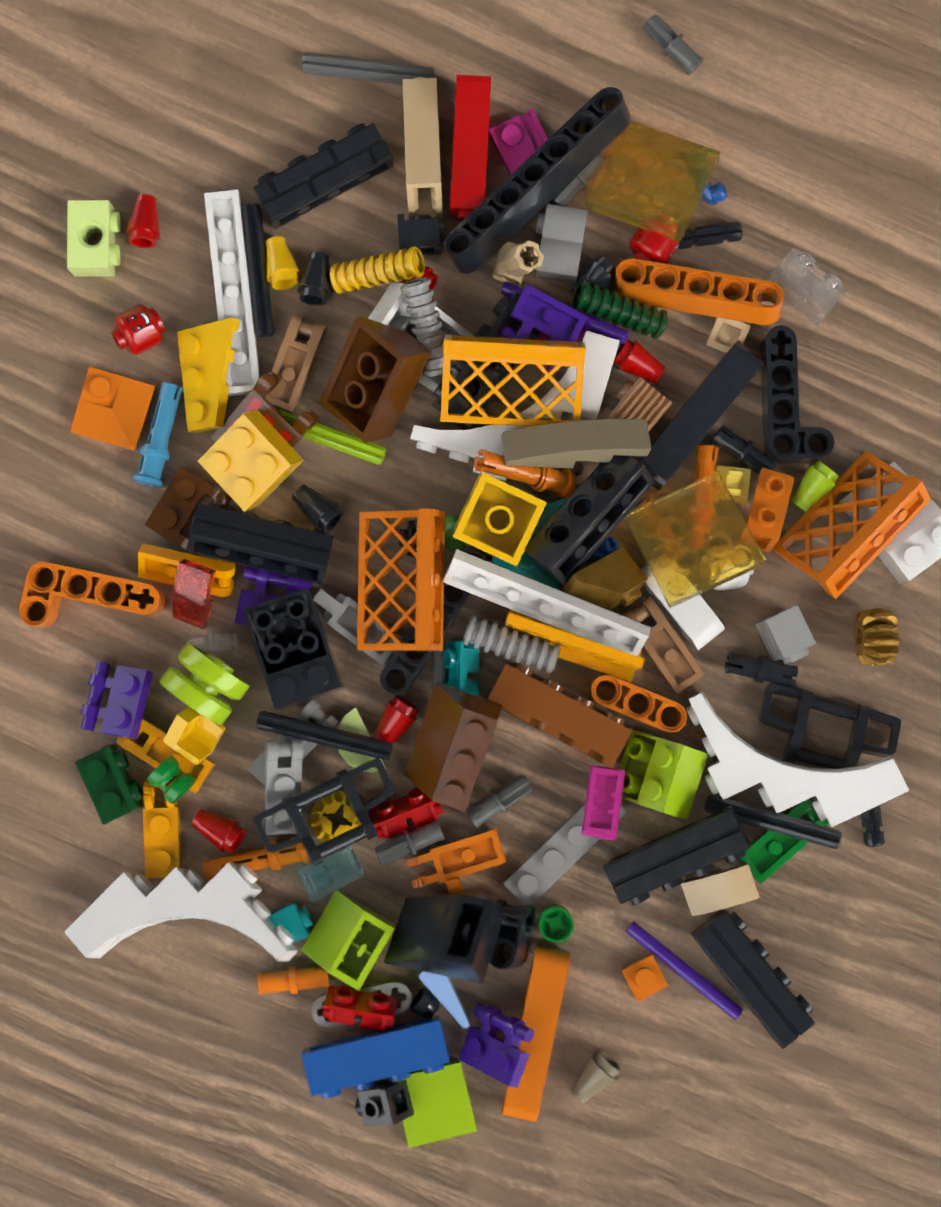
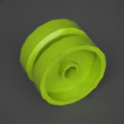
M187 642L178 654V659L192 674L189 675L177 667H169L159 682L186 705L212 722L222 726L231 714L232 709L218 693L220 692L232 700H241L249 689L250 684L237 675L232 667L210 652H205L191 642Z

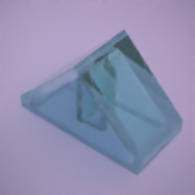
M351 845L323 858V863L315 867L312 863H309L297 870L311 902H315L364 876Z

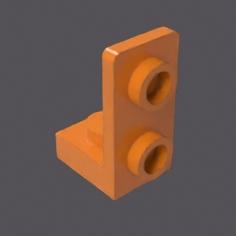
M766 468L761 469L749 516L740 531L738 544L768 553L772 551L780 539L794 483L793 476Z

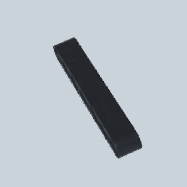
M607 87L597 92L448 234L444 241V249L459 272L469 274L478 270L628 127L631 115L619 89Z

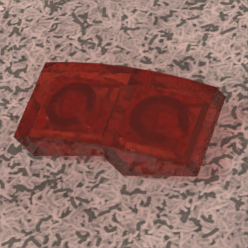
M185 558L179 562L173 592V618L203 630L207 627L214 599L210 594L216 570Z

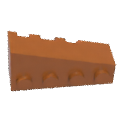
M515 662L513 667L508 664L505 665L487 700L502 704L501 709L597 762L613 768L632 730L623 726L625 722L623 719L606 711L605 715L592 709L594 704L578 695L572 699L562 694L564 688L547 678L543 683L532 678L531 675L534 671L520 663Z

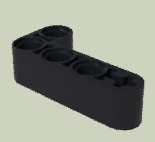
M783 325L775 326L764 337L760 348L761 359L765 361L761 366L764 453L775 463H814L817 460H822L832 452L835 444L834 437L826 428L800 427L797 338L791 328ZM775 338H779V343L785 344V346L779 353V360L774 361L778 356V345L772 344ZM776 370L782 371L787 376V384H776L772 379V372ZM781 404L785 406L788 410V418L784 420L777 418L773 413V405ZM816 437L822 441V453H815L809 448V438ZM775 438H783L788 442L790 447L788 453H779L775 449Z

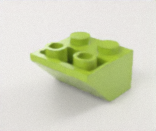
M632 730L619 769L625 770L622 799L688 820L708 754L679 743Z
M336 889L301 951L325 971L359 991L393 933L396 923Z

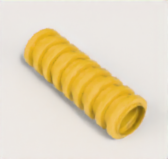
M414 246L410 247L409 250L404 248L399 250V252L391 251L389 254L382 253L379 256L372 255L370 258L363 257L360 260L354 259L351 262L335 263L330 269V281L334 290L338 294H343L346 291L353 292L356 289L372 288L375 285L381 286L384 283L401 282L403 279L410 280L413 276L420 278L425 270L424 258L420 250Z

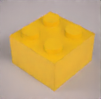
M258 410L242 414L198 460L200 465L244 512L258 507L304 461Z
M480 472L451 535L517 566L547 502Z

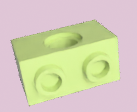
M68 200L67 269L75 277L115 276V266L120 265V247L115 245V232H120L121 218L119 211L114 209L109 200ZM96 232L102 233V239L99 243L88 245L90 235Z

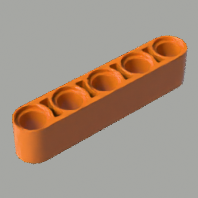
M640 259L623 260L616 268V292L619 293V297L626 295L629 297V300L637 299L639 304L645 302L648 306L758 325L774 324L780 319L782 313L784 292L781 286L772 281ZM628 279L637 280L636 282L632 283L626 282V280ZM663 284H667V285H670L671 287H669V288H661V287H659V286H660V285H663ZM695 290H702V291H704L705 293L696 294V293H693V291H695ZM737 296L739 299L731 300L726 297ZM769 301L773 303V305L766 306L761 304V302Z
M539 945L535 947L520 1017L521 1020L525 1021L527 1027L534 1030V1036L530 1042L522 1040L519 1048L530 1054L518 1088L506 1085L501 1115L532 1122L537 1121L571 952Z

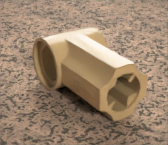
M529 240L520 244L506 242L499 249L492 277L502 283L509 282L516 286L521 285L525 274L542 266L544 255L539 249V244Z

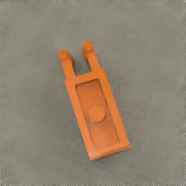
M496 828L431 848L430 852L404 860L407 868L417 867L433 860L436 873L424 874L415 877L411 881L413 888L437 881L443 883L448 879L459 878L506 863Z

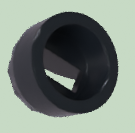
M426 986L419 990L410 1005L412 1012L424 1018L432 1017L440 1008L439 1000Z

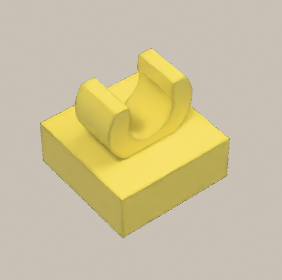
M717 465L713 501L746 505L748 503L751 469Z

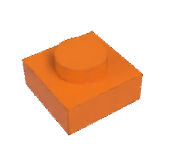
M651 953L621 968L637 1002L668 986Z

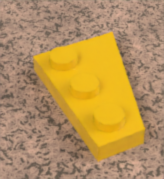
M231 317L177 332L187 429L189 433H200L224 426L229 385L226 382L228 364L233 363L235 350H231L233 331L238 332L240 319Z

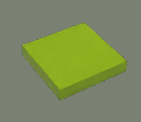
M460 1060L444 1064V1069L433 1073H424L423 1069L409 1072L410 1077L404 1080L407 1081L414 1115L403 1120L409 1148L477 1131Z

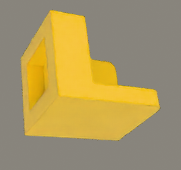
M188 707L176 715L162 742L197 765L212 754L225 731V726L212 722L191 707Z

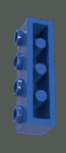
M440 1015L396 1025L392 1029L385 1028V1032L376 1030L304 1048L301 1054L311 1096L320 1094L321 1099L338 1096L342 1093L341 1089L355 1086V1090L368 1089L376 1085V1080L388 1077L390 1082L404 1080L410 1077L409 1072L423 1069L424 1073L437 1072L444 1069V1063H449L450 1060Z

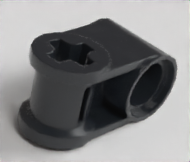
M499 899L495 904L503 917V922L490 964L497 969L518 968L526 962L528 957L530 936L535 922V909L532 905H525L524 907L508 905L505 900ZM506 944L512 950V957L509 962L503 957V948Z

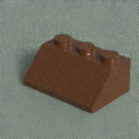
M358 316L319 403L365 443L391 437L431 352L405 331L363 316Z
M436 682L404 775L432 801L465 812L497 725L502 704Z

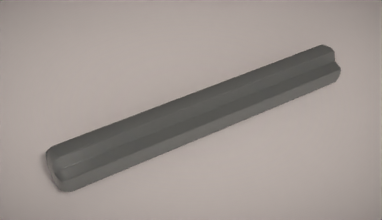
M304 53L302 58V70L308 74L402 85L403 79H414L416 77L435 78L434 68L427 66L315 53Z

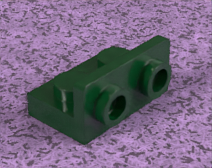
M109 744L102 747L101 750L75 761L103 825L143 807L141 799L144 798L143 791L136 779L131 780L126 768L130 764L122 748L117 749L115 744Z

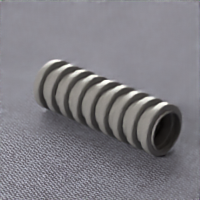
M422 277L403 283L400 289L401 292L406 294L403 300L409 305L406 311L411 313L409 322L414 324L412 332L417 334L416 340L431 352L425 365L426 368L423 370L424 375L435 377L443 375V338L445 337V332L440 330L443 326L442 322L437 319L440 313L438 310H435L434 307L437 305V302L431 297L434 295L433 289H429L431 280ZM452 362L450 364V371L454 368Z
M475 615L469 619L462 640L464 645L474 644L473 648L478 649L479 646L483 647L484 652L494 651L495 656L503 654L507 660L510 657L515 658L516 663H519L520 660L524 661L525 666L528 667L530 664L536 665L535 669L540 670L542 667L546 669L548 674L554 670L561 649L559 648L560 644L555 643L552 646L549 645L548 640H544V642L539 641L537 636L532 639L528 637V633L520 635L516 629L511 632L508 631L507 626H503V629L497 627L498 623L488 624L487 619L479 621Z

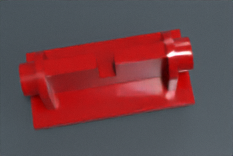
M419 788L411 790L406 796L394 801H382L374 809L369 810L371 821L379 839L382 837L389 839L403 833V830L408 831L409 827L405 819L412 817L415 827L437 820V815L443 813L440 803L432 801Z
M329 986L323 1006V1017L329 1018V1022L332 1023L336 1022L354 1026L355 1015H361L360 1027L385 1032V1028L392 1029L398 997L388 996L381 992L357 991L346 986Z

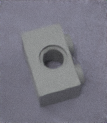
M798 605L755 624L772 661L782 659L784 664L794 662L809 655L810 653L807 648L816 644Z

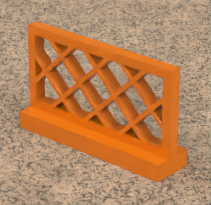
M865 451L835 482L837 486L816 502L773 548L777 555L821 585L825 592L835 600L931 501L921 480L913 475L907 477L868 451ZM868 464L876 468L877 477L859 480L860 472ZM898 482L902 485L894 494L883 496L884 484ZM877 486V497L859 500V489ZM853 490L852 502L836 504V497L841 492ZM877 506V512L870 519L860 521V509ZM853 510V522L836 525V513ZM829 515V526L812 529V522L817 517ZM853 531V537L846 544L836 546V534ZM829 535V547L812 550V538ZM805 539V551L790 553L786 550L794 541ZM829 556V562L819 572L812 568L813 558Z
M433 508L406 511L359 512L357 650L443 651L445 512ZM417 518V532L408 541L398 528L406 519ZM380 519L388 529L375 541L370 535V520ZM388 519L397 520L392 524ZM394 534L404 546L391 558L382 546ZM408 551L416 557V568L409 575L397 565ZM378 552L388 564L375 576L369 569V560ZM394 569L404 581L391 593L381 581ZM409 585L416 593V602L407 611L396 598ZM377 586L387 599L375 611L368 603V595ZM391 604L403 615L392 628L380 617ZM376 621L386 631V634L378 643H368V628ZM407 621L415 628V643H404L396 634ZM391 638L395 641V643H387V642H388Z

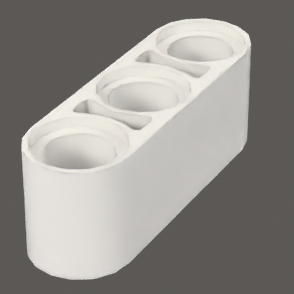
M661 552L641 568V571L648 578L643 586L694 649L699 651L725 630L724 625L666 553Z

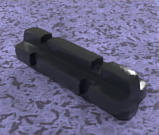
M733 221L726 222L725 226L719 223L698 226L694 230H690V228L678 229L676 233L680 242L678 249L691 248L693 244L696 247L721 244L724 240H727V242L740 241L743 235L741 223Z
M878 805L861 813L862 828H866L863 836L867 847H880L885 844L884 831H880V826H883L881 808Z

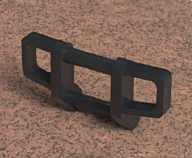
M771 683L766 687L759 713V721L761 723L790 734L783 754L784 761L794 763L797 760L828 769L857 766L861 753L879 757L892 756L896 752L901 728V720L899 718L872 710L870 707L860 704L854 707L815 696L813 691L799 690ZM772 694L798 699L793 724L774 718L769 714ZM810 709L853 720L848 747L843 759L801 747ZM868 719L889 725L891 732L887 748L864 744Z
M374 758L348 771L343 769L336 773L337 777L293 797L290 794L282 798V802L254 815L252 820L265 849L273 853L302 843L312 865L315 867L323 863V858L365 838L370 840L377 837V831L366 811L394 793V787L382 761ZM375 767L384 784V791L362 804L351 777ZM343 790L359 826L316 846L299 810L337 791ZM286 809L298 836L272 844L269 842L262 827V821Z

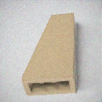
M416 77L414 79H403L405 166L409 220H412V217L415 215H430L432 219L439 218V221H443L437 78Z

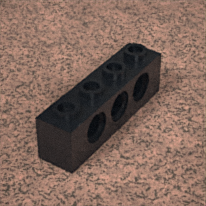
M516 292L509 298L504 295L492 310L496 315L489 326L483 323L474 336L499 338L500 327L503 323L510 324L514 331L517 332L521 323L509 316L520 294ZM532 329L528 338L534 340L539 332ZM456 360L453 364L454 369H456L453 376L459 383H461L463 378H467L474 372L473 368L465 360ZM473 361L478 367L481 365V361ZM495 362L491 369L484 368L482 370L494 385L510 373L501 362ZM508 363V364H509L512 368H514V366H515L517 363ZM479 375L472 379L475 384V392L472 397L476 402L491 389ZM442 381L432 394L436 399L431 406L441 412ZM451 381L449 383V393L456 388ZM459 391L449 400L448 413L463 414L472 404ZM495 393L480 405L483 410ZM476 409L471 413L473 415H480ZM454 422L463 430L470 429L474 424Z
M613 455L610 462H599L596 469L585 481L578 485L572 496L562 507L555 511L553 517L540 532L532 537L524 551L539 568L565 586L571 576L580 569L656 482L646 467L631 456Z

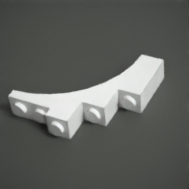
M586 331L582 342H585L586 355L580 420H596L620 340ZM569 366L562 379L558 382L564 389L576 380L577 367ZM554 386L541 401L547 405L561 392ZM575 388L568 393L573 398V400L575 396ZM565 397L550 409L557 419H561V415L565 414L568 415L567 420H573L574 407ZM535 403L520 414L523 417L532 418L542 408ZM546 413L542 417H540L544 419H551ZM414 425L410 439L417 442V449L434 454L437 448L450 452L448 458L468 463L470 458L475 459L476 456L484 458V456L478 455V451L481 449L503 455L502 433L528 426L489 425L470 430H438ZM474 467L473 473L480 474V472L476 471ZM483 472L500 481L506 482L507 478Z
M703 692L688 699L691 705L686 707L687 712L695 726L701 724L706 734V737L702 738V742L709 756L713 757L716 755L718 761L708 765L707 769L710 774L706 775L705 779L714 795L720 793L723 800L760 782L763 787L758 789L766 807L773 806L777 813L816 795L818 800L812 802L817 815L821 822L828 819L831 827L910 791L892 756L866 765L840 769L809 768L784 762L757 750L736 735L716 714Z
M229 862L205 887H203L206 883L205 880L194 869L188 870L176 867L153 891L151 890L154 886L144 875L123 872L64 932L86 958H101L120 941L143 928L169 920L198 918L235 928L257 941L278 961H289L298 952L292 944L294 941L293 936L283 926L279 925L276 927L268 918L271 912L258 899L253 901L262 891L255 882L258 879L257 875L245 864L240 866Z

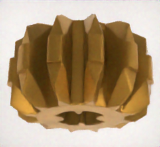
M871 608L860 611L854 622L855 631L853 633L857 658L862 665H870L871 667L894 663L899 652L898 644L900 641L896 616L891 609Z

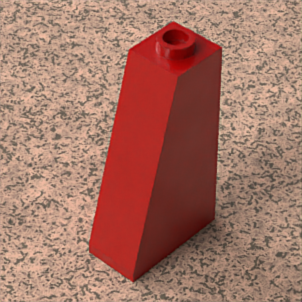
M457 75L450 216L457 217V220L460 222L485 200L491 76Z

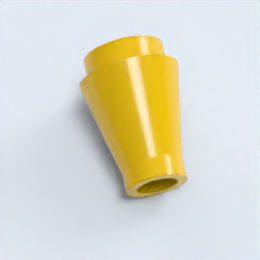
M276 236L268 239L265 242L267 248V281L272 284V288L275 290H287L295 287L299 283L300 271L287 247L285 238Z

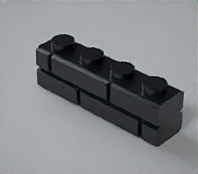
M364 123L352 127L347 132L348 136L338 142L334 139L322 143L317 148L318 152L308 158L305 155L298 156L291 160L287 165L288 168L276 174L275 171H271L258 179V184L253 186L275 230L394 166L393 157L374 123L368 126Z
M198 503L186 552L322 585L334 536L326 535L323 530L318 528L306 530L294 527L286 520L270 521L261 519L258 515L249 511L237 513L225 510L222 505L217 503H208L206 505Z
M730 805L606 861L603 867L619 902L623 904L630 901L633 906L651 897L649 892L661 887L663 892L679 886L682 884L680 878L692 872L695 877L709 873L714 869L712 864L725 858L727 863H731L746 855L744 849L749 848L750 841L734 807Z
M719 910L690 935L775 1042L784 1049L814 1025L815 1022L809 1015L814 1010L801 994L794 997L787 988L792 982L778 966L773 970L765 959L769 956V953L757 939L751 942L743 931L748 927L735 911L729 915L726 910Z

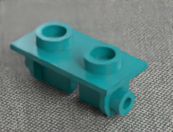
M464 641L447 642V648L443 656V664L446 668L445 685L479 696V680H467V673H479L480 649L473 648L474 644L471 643L466 646L463 644Z

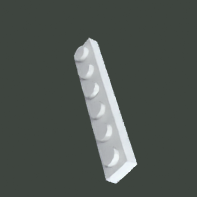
M238 189L204 193L218 321L231 317L240 319L238 332L233 331L231 350H235L233 363L228 364L226 382L229 385L228 396L249 394L260 378L240 193Z
M456 549L443 579V582L523 615L638 656L650 634L651 627L458 549Z

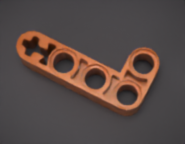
M38 562L33 564L28 570L19 606V615L21 620L29 626L37 628L50 627L58 617L61 600L64 598L144 616H155L163 610L165 596L159 588L147 583L49 562ZM49 569L53 573V581L49 586L43 588L40 584V575ZM84 577L87 581V588L82 594L76 595L73 590V583L77 578ZM118 584L121 589V595L116 601L110 602L106 597V591L110 585ZM132 593L140 596H147L149 593V596L154 598L153 604H147L145 608L144 603L131 600ZM42 603L46 609L45 615L41 620L35 621L32 617V609L36 604Z

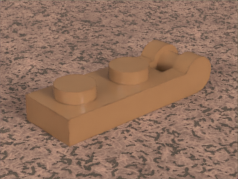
M297 314L293 315L271 371L280 378V383L265 397L275 408L294 414L318 349L326 334L327 325L316 322L314 325L306 322L305 317ZM300 334L310 337L307 345L297 342Z
M648 596L641 601L642 605L634 611L629 609L621 616L639 623L649 616L654 620L656 625L650 628L649 637L643 648L676 695L705 676V674L651 596Z

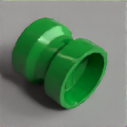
M173 755L163 761L147 778V781L153 787H159L164 792V798L171 805L179 800L197 781L190 773H184L180 769V763Z
M548 905L542 909L538 917L539 930L542 936L550 942H563L573 932V918L562 905Z

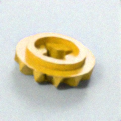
M337 791L317 801L311 812V826L316 837L322 842H326L359 826L343 791ZM343 804V817L353 824H341L335 830V833H332L333 821L324 816V813L335 814Z

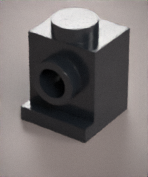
M397 214L400 250L404 248L409 250L410 247L415 246L422 255L441 254L440 243H444L447 237L446 222L439 223V218L432 219L430 215H415L412 217V220H405L404 214Z
M406 1080L379 1082L371 1088L357 1091L358 1098L355 1102V1109L357 1114L363 1117L365 1126L385 1124L394 1126L414 1115ZM392 1094H394L397 1109H394Z

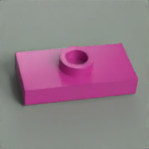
M590 765L581 836L616 841L625 770Z

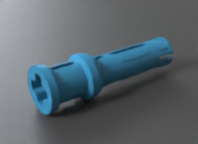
M162 382L147 443L140 447L139 453L142 456L137 474L133 475L132 481L149 487L162 488L163 482L160 481L164 463L170 458L169 450H167L168 441L183 391L182 387Z

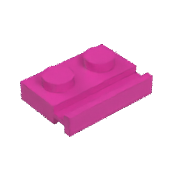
M533 109L522 116L518 115L489 129V136L509 176L548 140Z

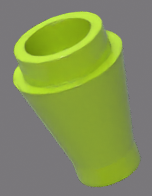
M817 460L813 466L809 465L790 501L804 512H807L810 507L837 486L835 482L839 476Z

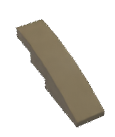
M647 419L569 421L505 431L501 435L504 464L507 466L573 468L576 461L610 462L613 455L647 457L651 450Z

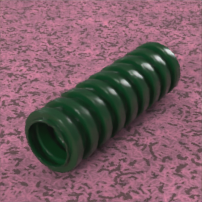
M586 280L578 285L573 297V308L575 310L583 309L585 314L592 312L594 317L599 318L602 316V319L606 322L611 319L615 325L622 323L623 328L628 329L631 327L633 332L641 330L642 335L647 336L651 334L652 339H658L667 326L668 312L666 310L658 311L656 306L649 308L647 303L642 302L639 304L637 299L629 300V297L626 295L619 297L618 292L613 291L609 293V289L605 287L600 290L599 285L593 284L590 286L589 281Z

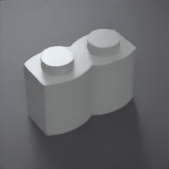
M547 204L546 214L539 213L536 233L542 234L539 249L544 255L542 266L536 270V277L576 282L588 210Z

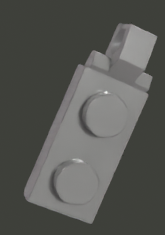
M320 589L313 600L326 610L322 618L327 621L330 627L357 646L358 603L341 593L334 599ZM376 621L368 628V643H378L386 634V631ZM391 638L387 643H395V641ZM393 651L363 652L380 665H383Z

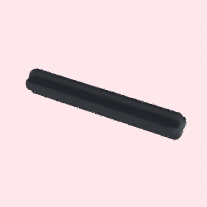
M246 204L242 207L254 329L257 337L265 338L273 336L274 327L269 282L267 281V260L262 212L259 204Z
M260 711L256 721V728L385 761L389 760L393 748L392 743L267 711Z
M713 794L708 795L705 802L704 810L709 814L732 805L741 823L832 849H838L841 843L842 832L834 828L727 798L723 800L722 797Z

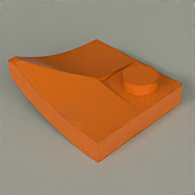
M89 366L70 432L136 451L149 414L156 386Z

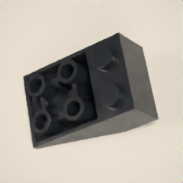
M309 588L243 609L276 710H282L344 689L331 646Z
M462 894L406 898L384 963L483 984L503 917L494 900Z

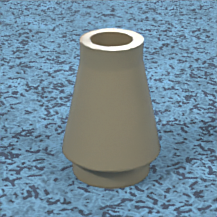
M601 1050L597 1055L592 1054L577 1082L571 1088V1092L579 1101L586 1104L592 1097L618 1080L617 1075L621 1072L620 1065L605 1051Z

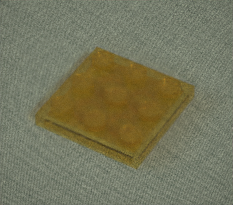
M630 121L628 127L616 137L585 200V208L681 242L720 159V151Z
M719 471L634 509L624 518L669 608L763 566L766 562Z

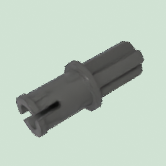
M653 15L644 24V31L664 50L662 54L664 56L668 54L688 76L703 61V58L699 57L682 39L684 35L682 33L678 35L659 15Z
M601 154L594 158L550 200L551 204L566 207L581 190H587L588 182L607 164L605 158Z
M521 774L496 791L492 788L490 795L467 808L466 812L471 816L470 819L474 825L479 828L480 825L500 812L507 813L509 806L531 793L533 788L528 779Z
M434 820L410 832L403 830V835L376 846L375 853L381 865H387L412 853L416 856V851L443 841L445 838L437 820Z

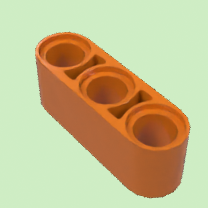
M610 675L599 676L590 684V698L595 704L668 733L677 732L686 724V710L678 702ZM601 681H608L614 687V695L608 701L601 700L596 694V687ZM634 694H640L646 700V708L640 714L633 713L628 705L630 697ZM667 707H672L678 713V721L672 727H667L661 721V713Z

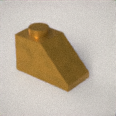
M622 547L572 575L561 591L599 607L612 609L621 603L624 606H628L637 600L642 594L639 590L648 578L625 548Z

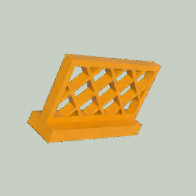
M445 335L440 422L531 427L580 421L586 355L585 342ZM451 360H465L473 368L474 372L459 383L450 373ZM473 361H484V363L478 367ZM491 362H501L510 372L496 385L482 372ZM508 363L520 364L513 369ZM526 364H536L544 373L531 387L517 374ZM543 365H555V366H553V367L548 371ZM561 366L577 367L576 380L566 389L552 376ZM476 375H479L491 389L476 402L464 389V386ZM514 377L526 391L513 403H510L498 389L510 378ZM549 379L561 393L545 405L533 391L545 380ZM451 381L456 388L449 393V383ZM575 388V396L573 400V398L568 393ZM459 391L472 404L463 414L448 413L449 400ZM493 393L507 406L498 416L488 415L480 406ZM528 395L542 408L532 418L523 417L515 409ZM565 397L574 407L573 420L557 419L550 409ZM476 409L481 415H473L471 413ZM511 411L516 417L506 415ZM546 413L551 419H544L540 417H542Z
M511 609L505 624L508 627V631L513 632L516 629L520 635L528 633L529 638L534 639L537 636L541 642L548 640L549 645L560 644L559 659L614 676L629 683L632 682L635 671L642 669L645 660L640 657L642 650L638 656L568 633Z

